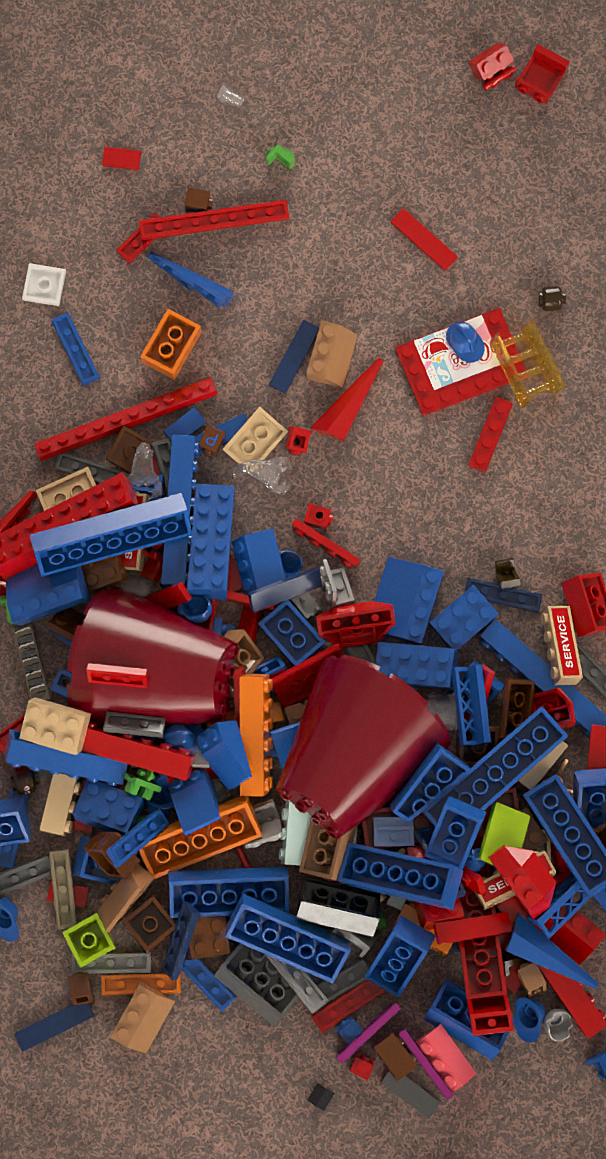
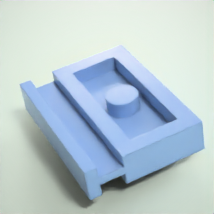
M401 817L373 818L374 847L414 846L413 820L407 823Z

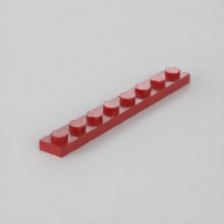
M287 200L139 220L141 239L150 240L289 220Z

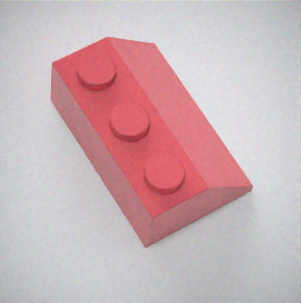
M442 1024L416 1040V1044L422 1053L427 1057L451 1092L464 1086L477 1074Z

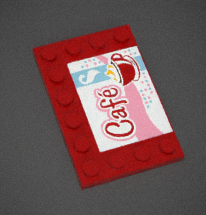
M500 307L462 321L469 323L476 330L485 345L483 356L474 363L462 361L448 344L446 332L449 327L395 347L422 416L528 377Z

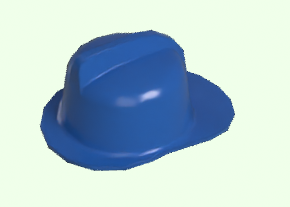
M456 322L447 329L446 340L462 361L474 363L480 360L484 354L485 345L479 334L469 323Z
M174 724L163 734L161 743L170 744L173 749L177 750L185 748L193 753L200 750L197 736L205 730L196 725L184 726Z
M161 790L160 793L154 791L151 800L143 798L146 801L149 813L157 808H161L166 818L171 812L172 807H174L169 790L165 792Z
M7 896L0 899V936L6 941L13 942L19 937V930L16 924L19 911Z
M522 997L515 1004L514 1026L518 1036L525 1042L531 1043L539 1038L541 1023L546 1016L545 1008L540 1002L539 997L530 999Z

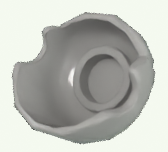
M564 1009L551 1010L543 1020L544 1031L554 1041H563L569 1038V1029L573 1026L570 1013Z

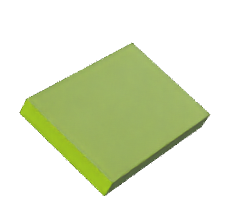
M494 802L478 859L493 865L488 857L503 845L522 848L530 815Z

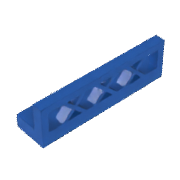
M482 665L452 668L460 746H480L490 743L491 738ZM459 672H465L466 681L464 683L459 679ZM463 691L467 694L468 697L466 703L461 697V693ZM465 710L470 715L468 722L464 719L463 713ZM467 730L472 733V741H466Z
M571 873L554 890L550 907L534 920L530 915L526 918L531 924L537 925L546 938H550L589 899ZM576 892H580V900L577 903H572L573 895ZM567 905L566 913L563 916H559L560 907ZM551 918L553 919V926L547 930L544 923Z

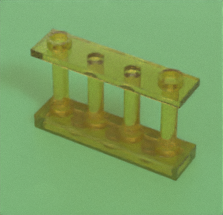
M534 321L527 322L521 329L522 333L504 340H501L499 334H495L489 341L490 348L495 353L515 393V399L522 408L528 405L531 401V396L550 390L554 396L561 393L567 387ZM525 340L530 350L510 357L505 347ZM533 356L538 366L518 373L514 363ZM540 373L543 374L546 383L526 390L522 380Z

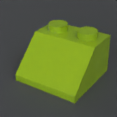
M98 913L62 932L80 968L116 948L111 933L105 931Z

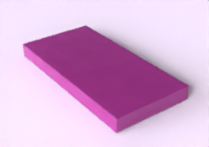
M392 1002L363 1029L364 1031L336 1054L341 1064L401 1009L397 1003Z
M406 1027L399 1030V1036L445 1099L449 1100L453 1097V1092L445 1085Z

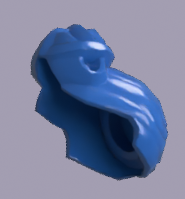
M290 550L281 551L279 554L285 578L299 574L303 567V561L299 554Z
M192 596L189 601L179 604L177 610L181 616L197 624L209 618L212 613V603L205 596Z
M480 848L471 849L464 865L475 873L480 872L485 865L484 861L478 859Z

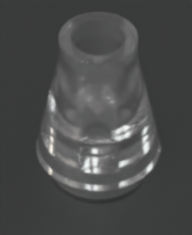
M222 85L216 97L222 103L241 108L245 100L244 97L228 85Z

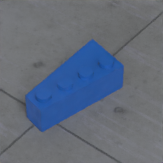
M436 743L389 806L392 812L409 823L429 807L428 805L435 799H439L446 790L456 785L462 777L472 772V769L443 746Z

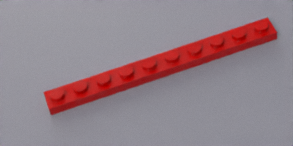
M209 377L34 443L40 461H44L118 433L122 426L127 428L134 427L216 396L218 393L212 378Z

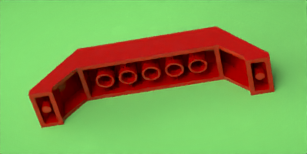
M485 832L477 834L472 849H481ZM485 862L484 867L477 874L486 878L491 877L489 863ZM464 887L466 895L460 898L465 915L463 919L496 914L495 906L484 911L475 892L469 887ZM499 935L459 941L472 1035L513 1032L512 1014L507 996Z

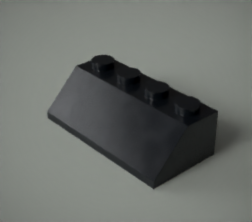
M304 875L297 904L296 919L373 937L380 918L381 893Z

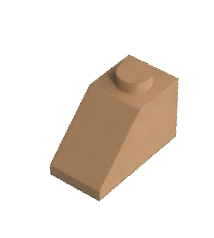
M530 962L522 964L517 971L527 998H535L545 993L546 981L537 964H531Z

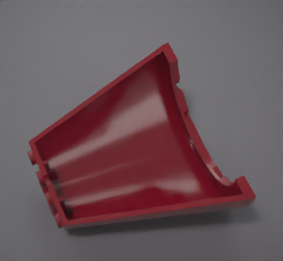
M111 586L110 589L105 588L93 597L83 612V615H86L83 624L77 625L71 645L68 671L72 672L71 684H67L70 708L91 713L89 721L96 723L97 727L104 728L106 711L165 718L164 728H169L174 724L185 726L221 721L227 709V696L231 690L228 679L234 675V662L239 652L238 643L199 624L193 623L187 618L123 587ZM88 663L147 669L148 686L147 688L89 683L86 669Z
M341 655L339 659L335 656H330L322 661L276 790L283 799L291 801L299 812H308L314 824L323 827L330 837L337 840L398 795L436 743L450 751L448 747L451 744L448 731L437 713L432 715L426 708L429 703L411 686L392 673L388 677L378 671L380 669L378 665L347 655Z

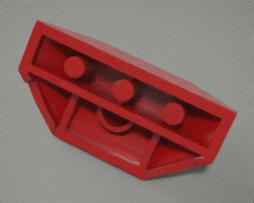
M374 601L333 607L316 616L319 636L334 645L338 644L340 648L379 642L391 627L396 624L393 604Z
M554 688L533 695L531 715L542 706L562 729L575 725L573 703L560 688Z
M503 845L488 857L533 920L550 907L556 881L533 850Z

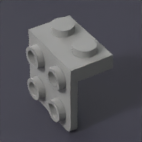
M323 559L322 566L319 568L322 586L326 588L324 593L327 603H330L332 608L354 604L355 599L344 567L330 570L327 559Z
M270 799L253 805V810L262 828V837L245 843V848H256L262 843L276 841L283 835L281 816L274 800Z

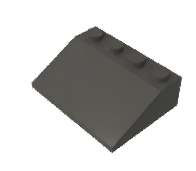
M241 943L214 975V977L274 1027L299 998L264 953ZM306 972L312 980L315 978V976Z

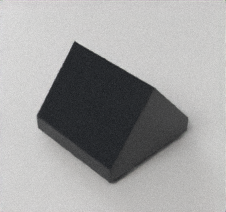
M317 1083L307 1100L324 1111L335 1093Z

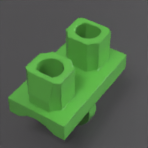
M143 768L138 769L137 774L139 777L125 772L123 778L128 780L124 791L137 795L140 786H142L138 796L147 800H151L154 791L160 793L162 787L150 782L155 778L154 771Z

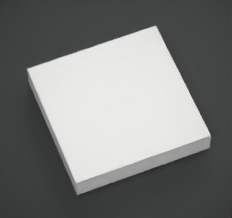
M29 263L22 300L59 306L66 269Z

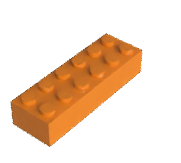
M245 674L240 677V734L252 774L251 778L240 784V796H265L270 792V788H273V777H270V769H273V757H270V749H273V739L270 738V730L273 729V718H270V710L273 709V699L270 698V691L273 690V679H270V674Z
M240 796L219 804L221 819L186 836L183 833L180 821L168 825L139 850L149 873L156 879L169 874L171 871L179 870L262 837L261 825L248 796Z

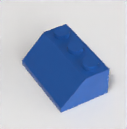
M273 529L247 534L231 541L245 595H248L251 591L286 579Z
M23 797L0 800V846L30 842L29 814Z

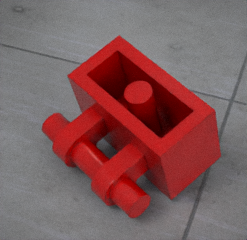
M496 43L468 61L475 78L487 80V82L482 84L485 91L491 87L495 88L500 81L509 79L512 76L511 74L517 71L514 65L506 67L514 61L506 44ZM498 71L501 72V73H499L498 75H496L495 77L493 76V74H495L496 72H498Z

